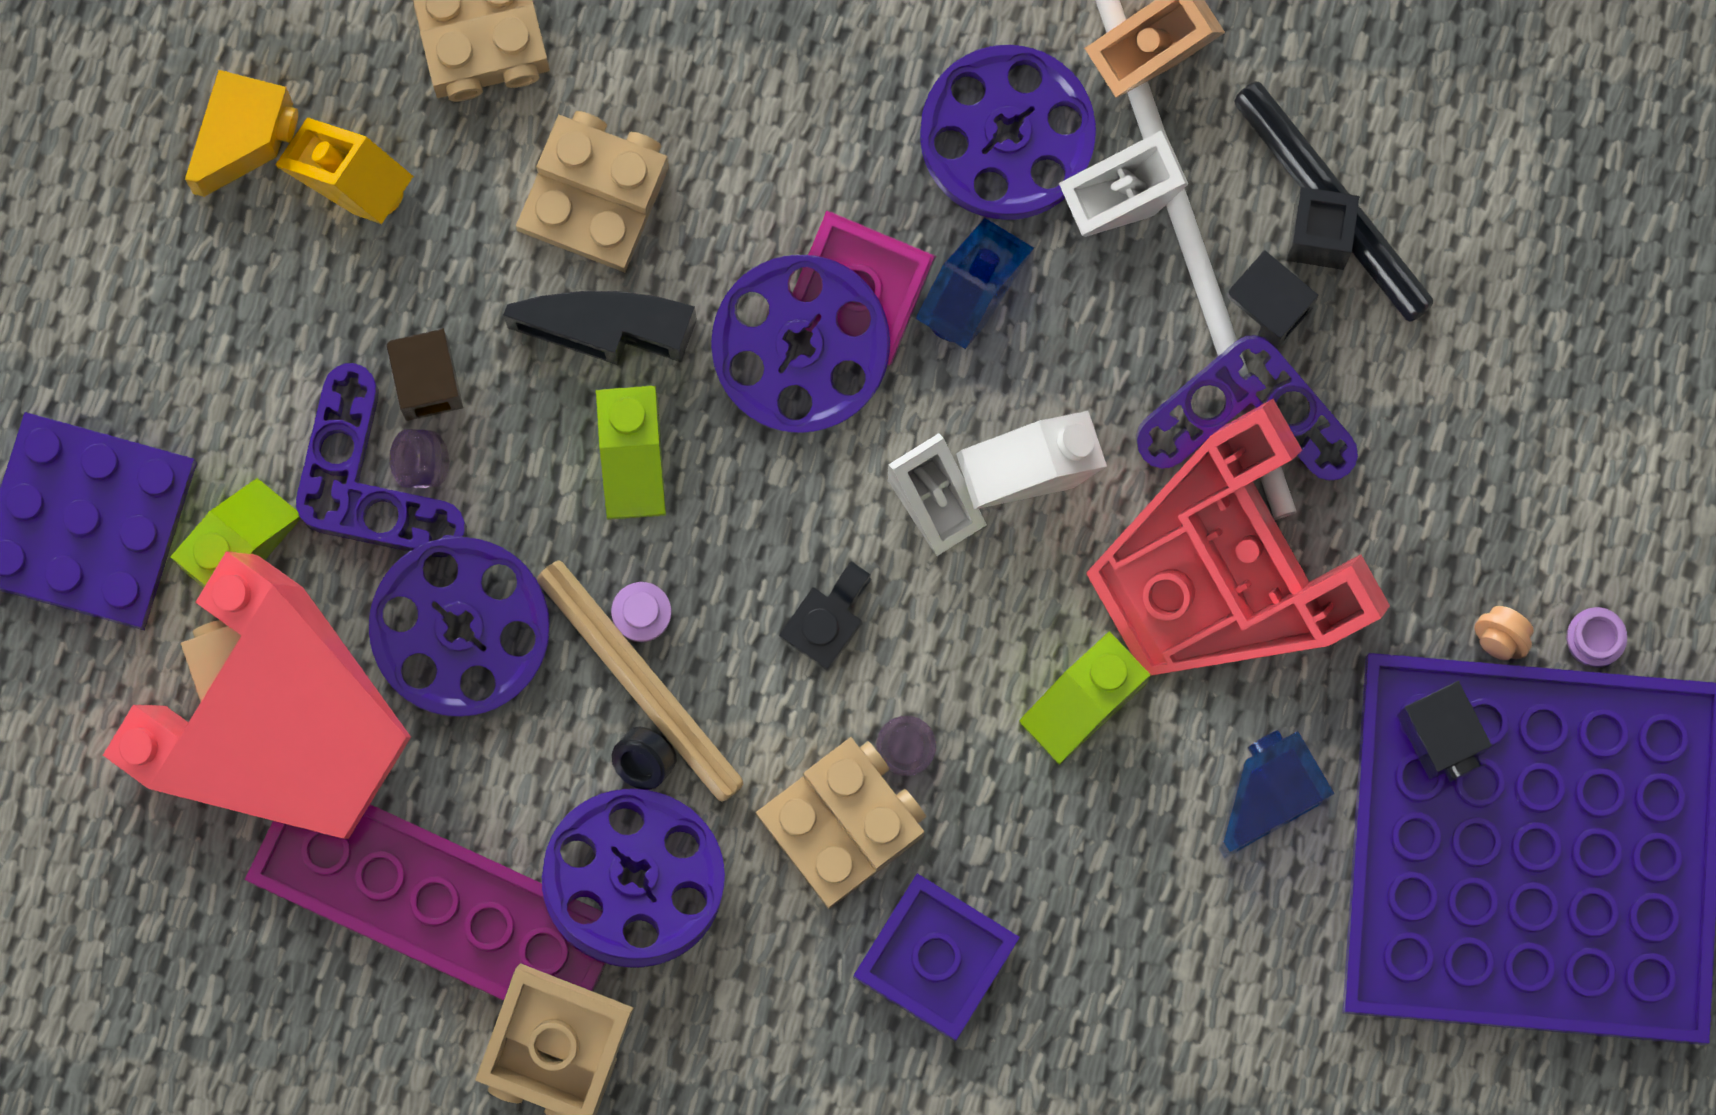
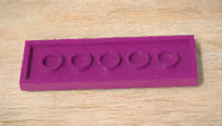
M371 804L349 839L273 821L244 879L250 884L502 1001L506 997L515 969L520 963L593 992L606 966V963L597 961L576 949L558 931L548 914L542 892V883ZM574 899L567 907L570 917L580 924L596 922L602 915L601 910L577 899Z

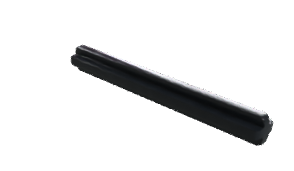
M1255 81L1237 94L1234 100L1235 106L1300 187L1349 194L1262 83ZM1358 205L1352 253L1405 320L1411 322L1420 318L1431 308L1433 298Z

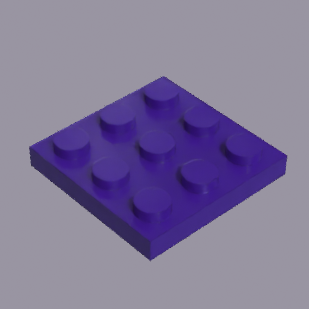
M24 412L0 487V591L145 631L197 465L196 460Z

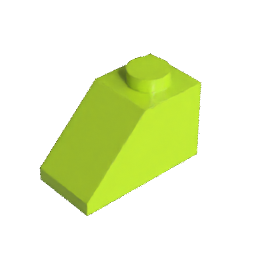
M642 386L596 390L599 449L607 520L666 516L659 404L656 387Z
M256 478L209 511L170 557L181 570L204 588L226 551L254 554L266 560L301 518L295 508Z
M1109 631L1059 677L1019 720V723L1060 765L1146 686L1151 674Z

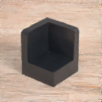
M1301 187L1294 204L1286 261L1344 270L1352 253L1360 196Z
M1266 250L1259 255L1228 292V298L1261 325L1258 336L1267 339L1277 349L1313 309L1319 296Z

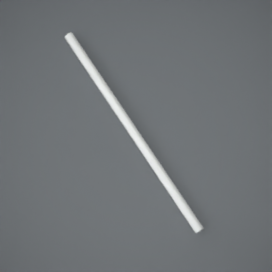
M1095 0L1106 33L1126 20L1120 0ZM1148 81L1127 92L1143 139L1161 130L1165 131ZM1184 188L1166 207L1217 355L1219 356L1237 341V337ZM1241 353L1240 357L1244 365L1238 372L1244 377L1249 372ZM1251 402L1238 413V416L1240 417L1256 407ZM1280 466L1260 477L1274 520L1295 514L1297 511L1282 467Z

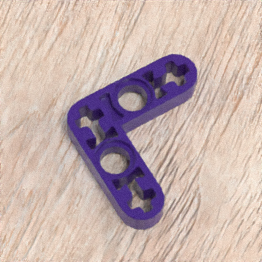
M1256 335L1244 336L1235 341L1147 416L1139 425L1136 434L1137 448L1143 460L1154 467L1161 469L1170 468L1181 463L1251 402L1257 408L1271 399L1277 402L1280 396L1286 392L1295 391L1307 398L1309 409L1302 421L1296 424H1288L1294 436L1296 437L1309 431L1320 415H1323L1328 422L1317 427L1321 434L1332 444L1340 439L1345 443L1339 450L1343 458L1339 465L1334 466L1329 461L1319 465L1315 460L1320 456L1321 452L1312 439L1307 436L1302 445H1300L1302 451L1297 455L1307 468L1321 479L1329 481L1338 480L1352 471L1358 458L1357 445L1349 432L1277 348L1267 339ZM1247 349L1254 354H1258L1262 350L1269 354L1263 361V364L1275 380L1279 377L1281 371H1285L1290 376L1289 379L1273 386L1264 400H1260L1256 395L1257 392L1266 389V386L1257 375L1250 372L1243 377L1238 372L1244 365L1240 355ZM1211 385L1218 387L1225 395L1224 409L1213 418L1198 416L1194 413L1191 406L1193 394L1203 386ZM1178 405H1181L1188 421L1201 430L1193 437H1190L1185 426L1173 438L1176 446L1174 452L1168 455L1166 451L1159 449L1153 454L1148 449L1153 443L1149 432L1156 426L1165 432L1176 425L1179 419L1170 412Z
M345 363L335 367L327 375L323 384L296 496V509L302 521L310 529L319 533L409 552L420 545L432 541L428 531L412 527L413 538L411 540L402 538L409 526L408 508L412 506L419 508L415 513L417 521L435 523L439 514L447 515L449 526L456 530L453 536L444 535L442 538L467 537V526L464 518L453 504L438 499L359 483L378 403L379 389L373 375L365 367L356 363ZM350 378H358L361 389L367 391L364 398H354L350 410L352 420L361 419L359 427H355L344 420H327L330 412L341 417L344 400L341 394L335 391L337 386H347ZM335 433L346 434L354 442L352 456L340 464H332L326 461L321 454L324 440ZM316 469H320L331 476H348L346 484H342L334 479L331 497L340 506L338 511H327L324 519H317L316 511L308 505L311 498H321L325 486V480L322 476L314 477ZM378 502L391 503L398 510L396 525L384 533H376L370 530L365 523V515L368 509ZM437 552L431 556L447 557L450 554L444 552Z

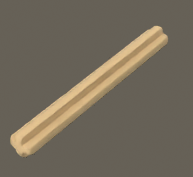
M558 560L547 566L537 577L539 585L718 801H726L736 794L743 786V780L565 564Z

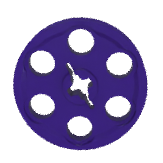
M996 45L978 49L950 65L940 75L928 94L922 113L920 143L926 167L942 192L956 204L972 213L1001 220L1032 217L1053 208L1063 201L1065 196L1060 185L1051 189L1041 188L1033 181L1031 169L1039 161H1055L1063 169L1064 180L1088 168L1096 137V121L1090 98L1074 73L1056 58L1034 48L1019 45ZM1030 65L1039 72L1042 80L1041 84L1033 92L1020 93L1014 90L1009 83L1008 75L1010 71L1016 66ZM963 77L975 78L983 85L985 95L980 102L974 105L961 104L952 95L951 88L953 84ZM1060 106L1073 108L1081 118V126L1076 132L1069 135L1056 133L1048 123L1049 113ZM1032 111L1029 116L1023 119L1022 125L1019 128L1018 138L1020 142L1015 144L1012 140L1006 139L1002 143L997 142L988 153L983 154L993 145V141L997 136L998 127L996 122L1001 120L1004 124L1010 125L1014 121L1019 122L1028 112ZM950 130L961 133L968 143L967 151L956 159L942 157L934 146L935 139L940 133ZM986 172H995L1006 180L1008 190L999 200H984L979 197L974 188V182L977 177Z
M813 255L782 256L752 268L738 279L727 292L719 306L713 324L711 340L712 358L715 371L725 392L736 406L749 417L765 426L780 431L814 432L827 429L849 419L859 412L873 397L887 369L890 355V332L885 312L878 297L871 287L854 271L824 257ZM803 267L814 269L822 278V291L811 302L798 300L790 290L792 275ZM749 292L761 294L769 305L767 319L756 327L744 324L737 314L739 299ZM848 302H860L870 312V326L862 335L850 336L839 327L838 313L842 306ZM820 314V321L811 331L813 335L810 339V344L816 348L812 356L801 354L796 359H792L782 373L781 367L790 357L789 352L792 348L791 342L786 339L790 331L801 333L806 328H810L816 317ZM743 351L754 352L763 361V376L754 385L741 384L732 373V362ZM843 361L858 363L865 373V384L854 395H845L839 392L832 381L835 367ZM791 385L805 388L812 398L811 410L802 419L794 420L788 418L780 408L779 399L781 393Z
M449 537L430 541L416 547L401 557L380 582L374 595L369 615L371 649L377 666L388 683L398 694L417 707L447 716H471L485 713L502 706L517 696L530 683L540 668L546 653L550 633V620L546 599L538 581L528 567L506 549L488 541L469 537ZM437 552L450 554L458 564L457 578L446 587L433 586L424 575L426 560ZM498 564L511 568L517 579L516 589L513 594L502 600L493 599L488 596L482 585L483 575L486 570ZM396 597L411 599L418 610L416 624L405 632L391 629L384 619L386 604ZM433 602H437L447 613L452 612L457 616L464 614L466 611L471 613L474 619L470 623V628L475 633L474 637L486 646V651L481 650L472 640L467 641L463 637H459L453 642L448 640L445 634L450 626L444 620L445 616L433 607ZM514 621H522L528 624L535 633V645L524 656H513L507 653L501 644L503 629ZM417 653L429 656L434 661L437 669L436 678L433 683L421 689L409 685L402 673L403 664L406 659ZM472 666L486 667L495 677L496 685L494 692L485 700H472L461 689L462 675Z
M613 790L594 796L579 804L556 827L544 857L542 892L552 922L562 936L576 949L597 961L609 965L628 968L649 967L666 963L686 953L710 929L719 910L724 890V862L719 844L708 825L698 814L682 802L665 794L650 790ZM620 809H631L640 815L643 826L635 834H620L610 825L609 818L611 814ZM675 832L688 833L695 838L698 844V851L688 858L674 857L667 851L664 843L665 839ZM581 841L591 846L595 859L585 867H572L565 863L560 851L569 842ZM623 867H627L632 873H637L641 870L646 872L642 888H639L633 882L625 886L621 884L624 872ZM682 888L696 889L705 898L706 906L697 914H683L674 907L671 897ZM588 897L599 904L602 915L596 922L580 924L570 917L567 911L568 905L574 899ZM645 921L656 929L658 938L649 947L636 948L625 940L623 930L631 922Z

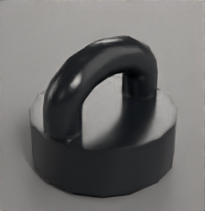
M641 726L630 729L617 742L611 754L612 765L622 780L634 788L643 790L658 787L671 773L677 762V756L672 745L659 733Z

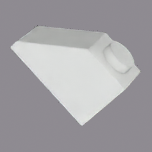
M1089 411L1040 420L956 453L974 510L1075 488L1107 467Z

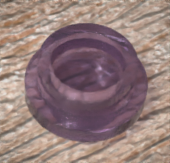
M900 716L890 720L882 727L877 737L876 750L887 763L890 772L899 776H913L923 772L933 761L936 752V739L931 728L921 719L913 716Z

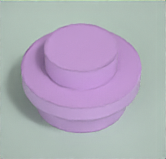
M647 582L632 583L621 589L616 595L612 604V619L614 625L625 638L636 642L651 641L663 634L670 623V602L666 594L656 585Z
M1594 607L1583 610L1573 618L1567 629L1566 640L1569 651L1580 663L1589 667H1605L1615 662L1623 654L1627 645V631L1623 621L1614 612L1605 608Z

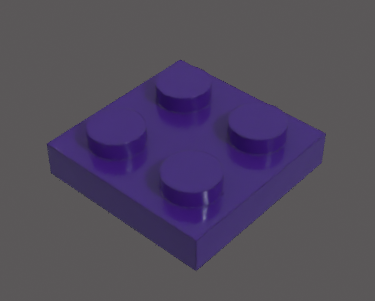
M917 873L854 973L853 978L956 1042L1020 937Z

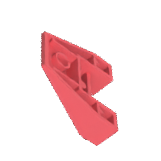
M1274 399L1222 426L1212 434L1086 572L1131 654L1151 674L1150 676L1327 647L1381 619L1390 607L1361 554L1309 582L1253 481L1290 462L1302 451Z
M226 551L195 603L240 634V639L189 722L167 706L133 705L103 756L148 789L349 839L411 736L305 589L258 555Z

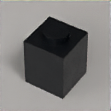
M1459 681L1405 706L1397 715L1429 780L1446 773L1449 781L1452 782L1483 766L1478 756L1484 754L1492 744Z

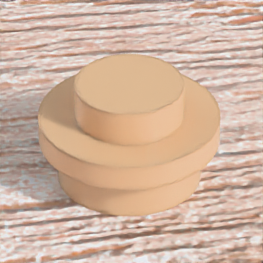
M1495 606L1491 609L1490 613L1481 615L1475 624V633L1480 639L1481 647L1489 655L1497 659H1522L1527 656L1532 648L1530 638L1534 632L1533 626L1522 614L1511 608Z

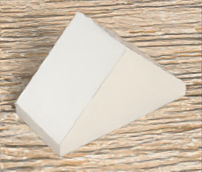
M1161 130L1060 182L1059 185L1081 235L1087 237L1156 215L1188 185V182L1165 131Z
M939 433L888 464L889 484L936 556L987 525L980 510H974L965 480L944 438Z

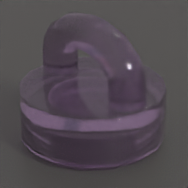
M404 429L397 434L392 442L389 454L391 473L396 482L406 488H428L440 486L445 481L449 472V453L446 443L437 432L423 429Z

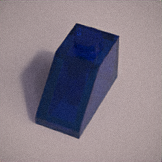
M984 218L943 264L915 319L930 327L941 339L955 342L966 349L985 327L1030 257L1034 247Z
M1279 730L1248 747L1252 757L1246 759L1240 768L1219 850L1224 858L1231 856L1324 804L1335 794L1299 731L1283 738Z

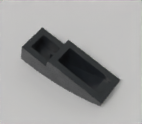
M576 291L543 295L507 304L503 314L508 329L615 365L619 364L626 344L682 362L697 321L695 306L658 296L621 291Z

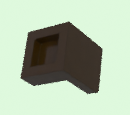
M444 328L391 340L387 343L400 410L406 421L464 408L450 344Z

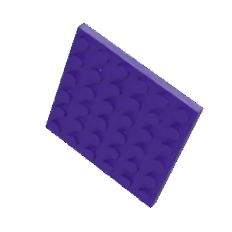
M1368 653L1365 661L1342 1014L1698 1045L1709 1044L1716 924V683ZM1459 681L1492 746L1484 754L1478 756L1483 766L1452 782L1449 781L1446 773L1429 780L1397 715L1405 706Z

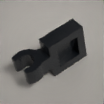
M851 561L837 580L828 597L812 587L779 634V637L829 671L862 625V620L849 611L872 580L870 578L871 574Z

